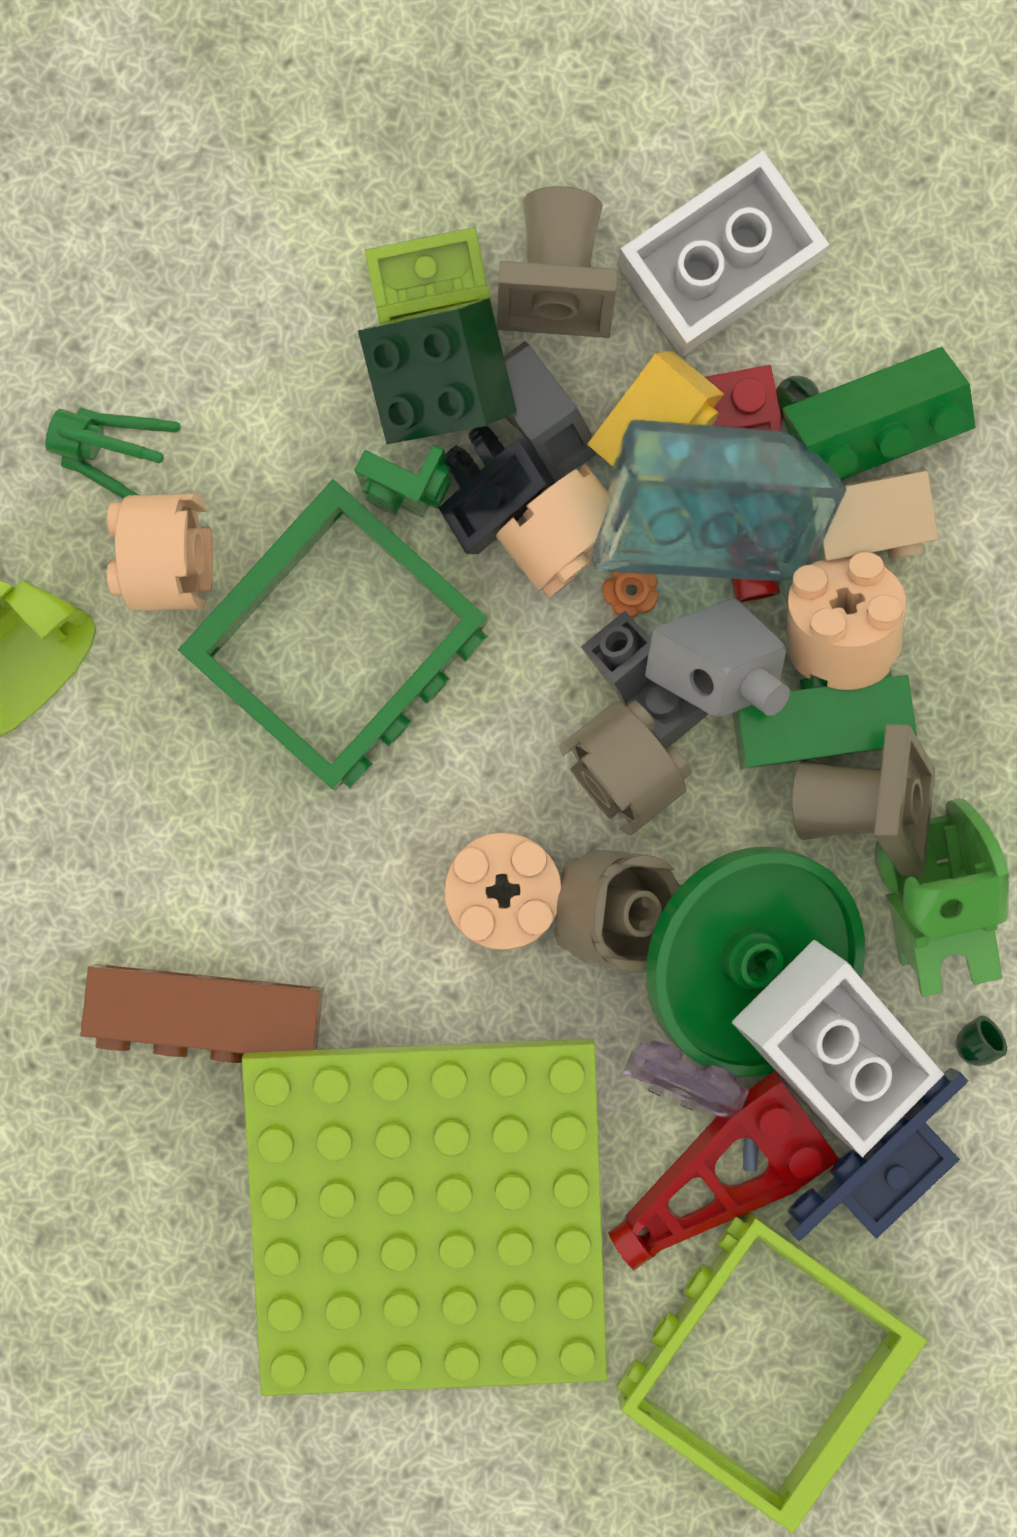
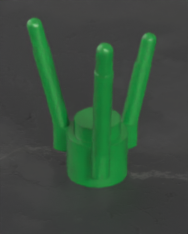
M82 407L79 408L77 413L58 409L49 423L45 448L47 452L62 456L61 467L81 473L124 499L126 496L139 494L85 462V458L94 460L100 448L155 463L163 462L164 455L159 451L148 449L144 446L105 436L103 428L99 426L174 433L178 432L181 426L176 421L97 413Z

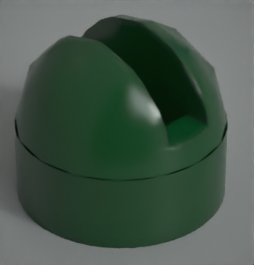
M791 376L779 384L776 392L783 420L785 419L782 408L799 402L786 389L793 385L807 399L819 394V390L812 380L804 376Z
M981 1015L967 1023L958 1033L956 1049L959 1056L967 1064L986 1066L1007 1054V1043L998 1026L988 1017Z

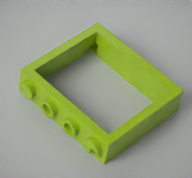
M751 1211L747 1213L742 1221L734 1217L728 1223L716 1244L722 1249L709 1268L701 1264L695 1270L683 1290V1293L688 1296L686 1302L676 1316L669 1311L662 1317L650 1337V1341L655 1346L643 1363L634 1359L619 1379L616 1388L622 1391L618 1401L620 1410L794 1534L923 1349L927 1340L912 1325ZM756 1239L888 1332L778 1491L646 1397Z

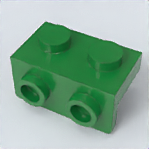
M436 445L432 446L418 475L367 450H364L354 470L363 488L362 492L367 495L365 500L394 515L402 507L423 518L428 506L436 509L439 508L452 481V478L448 477L450 469L446 465L445 451Z

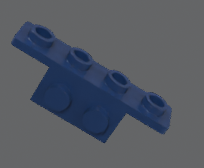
M949 1068L928 1092L863 1157L853 1149L844 1154L830 1170L834 1177L820 1191L816 1192L811 1188L804 1192L790 1206L788 1213L792 1217L785 1223L790 1233L798 1241L802 1240L842 1202L877 1239L960 1160L926 1122L967 1084L968 1080L961 1072Z

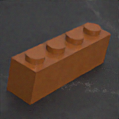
M95 964L88 966L80 1036L96 1038L95 1047L106 1050L129 1051L131 1042L153 1044V1054L163 1056L187 1057L188 1048L211 1050V1060L230 1063H242L244 1053L317 1050L324 988Z

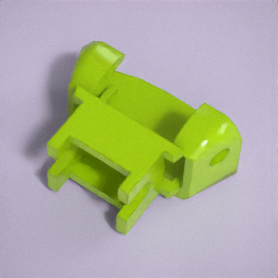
M3 580L0 581V737L15 730L35 714L66 684L79 669L90 651L96 633L93 616L25 580H22L15 587Z

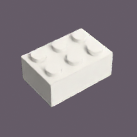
M761 151L620 248L617 267L682 358L819 264L830 244L766 153Z
M815 940L731 1022L826 1127L861 1157L944 1075L845 960Z

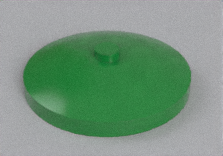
M752 847L737 850L711 861L690 876L679 887L662 911L655 926L647 955L646 985L653 1014L668 1039L692 1060L720 1074L737 1077H755L773 1073L775 1071L773 1067L731 1022L813 940L845 960L862 979L865 962L864 928L859 910L848 889L837 876L818 862L795 851L777 847Z

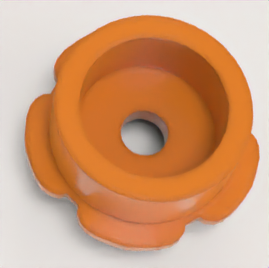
M632 562L621 563L612 569L611 578L606 579L603 584V596L606 603L612 604L613 610L617 615L626 611L631 618L637 617L638 613L650 612L655 607L659 597L658 592L655 590L658 580L654 572L644 565L636 567ZM634 585L637 588L636 594H627L626 587Z

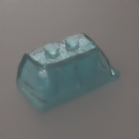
M631 420L623 435L611 471L606 514L591 550L590 559L596 571L793 581L794 573L800 567L813 564L847 489L839 476L815 451H807L804 444L789 433Z

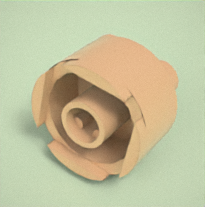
M585 464L579 471L576 468L527 505L528 509L523 514L525 518L518 523L512 518L496 534V538L537 590H543L548 598H551L576 578L575 575L589 563L592 566L618 546V542L627 536L633 528L628 523L629 518Z
M200 494L126 496L122 503H110L107 523L111 537L115 538L116 560H111L108 564L107 583L110 594L122 595L125 604L131 611L199 610L205 608L207 602L199 598L200 591H211L213 582V538L211 527H200L197 512H208Z
M860 552L851 557L830 561L823 559L812 565L802 566L794 573L793 583L788 595L786 646L792 664L799 673L810 679V674L827 680V687L839 690L860 689L881 681L890 672L891 665L897 657L899 658L903 642L906 595L898 578L884 567V562L879 556L870 552Z
M513 833L489 834L469 843L453 860L445 881L446 906L457 928L473 942L492 949H514L533 942L549 929L557 915V900L561 890V881L551 857L534 841ZM507 874L509 883L519 884L520 894L511 896L510 906L499 907L497 898L487 897L486 887L495 885L496 875Z

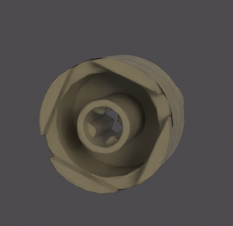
M633 700L627 706L616 701L559 745L563 757L571 750L573 751L578 763L571 767L570 770L600 810L609 819L619 813L628 821L627 824L620 828L628 835H633L682 796L687 790L684 779L692 774L691 768L684 757L672 746L665 750L651 731L656 728V725L649 713L636 700Z
M598 850L590 852L581 858L571 859L563 867L561 874V890L557 900L556 926L554 930L557 944L561 948L568 950L579 960L589 964L634 973L646 972L647 955L655 926L667 903L681 886L670 871L674 870L673 867L665 860L655 856L612 850Z

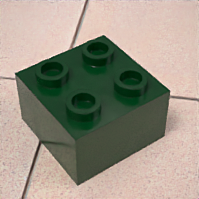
M490 298L399 317L358 330L386 444L483 427L517 412Z

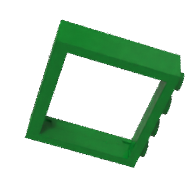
M332 479L180 646L178 651L324 783L336 791L343 783L351 789L369 771L373 763L366 757L381 740L389 747L399 738L412 722L405 714L419 698L428 704L436 697L450 680L443 672L457 656H460L466 662L477 651V648L488 637L482 631L488 620L478 608ZM344 514L456 614L461 621L336 760L330 764L213 657L340 516Z

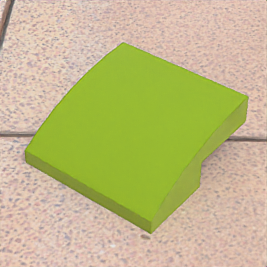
M476 227L364 249L379 323L490 298Z

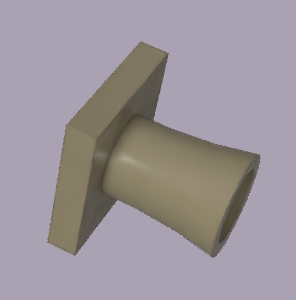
M551 186L531 191L523 199L527 235V263L500 261L497 330L609 338L616 296L618 269L590 267L595 234L603 208L602 202L592 193L573 187Z
M886 724L881 769L833 766L802 760L799 763L793 781L792 813L795 830L801 840L832 835L874 833L875 838L901 876H925L935 768L910 724Z

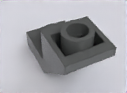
M524 341L504 356L517 410L516 413L505 417V419L517 428L525 439L531 441L553 479L557 482L597 454L587 445L593 435L578 408L531 346Z
M624 611L583 644L581 648L626 706L633 700H636L645 708L656 725V728L651 732L666 750L709 713L645 676L651 638Z

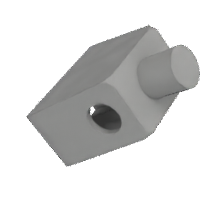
M735 598L653 628L645 676L712 716L723 717L750 705H754L767 716L777 714L786 705L790 696L789 687L780 681L786 654L784 643Z

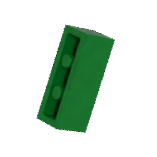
M942 346L782 408L792 453L815 490L976 428L970 383Z
M891 668L890 672L881 681L868 687L854 690H839L827 687V680L818 677L800 679L801 690L790 691L786 705L777 714L767 716L754 705L733 712L740 769L883 750L886 724H910L917 737L908 675L892 677Z

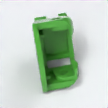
M961 798L950 800L946 803V815L930 819L924 877L901 876L878 841H876L875 846L876 868L884 884L894 892L885 896L887 905L891 910L899 960L902 966L910 964L917 974L919 992L922 997L943 993L941 964L946 957L952 954H960L965 957L970 979L974 985L1003 978L995 930H997L998 924L1008 919L1009 871L1000 845L990 827L974 807ZM948 858V861L937 863V861ZM904 889L903 901L899 896V890Z

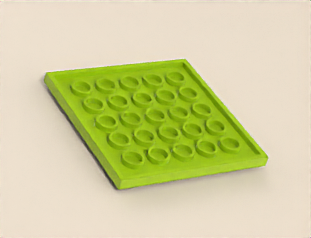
M594 1038L244 1053L242 1057L261 1396L607 1381Z

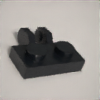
M487 426L474 428L468 433L471 444L474 445L475 451L485 465L483 469L480 470L466 449L457 445L445 454L446 465L449 466L450 472L460 486V489L439 507V510L466 554H479L497 539L496 534L512 518L518 521L528 509L527 505L556 483L529 439L517 438L504 448L495 432Z

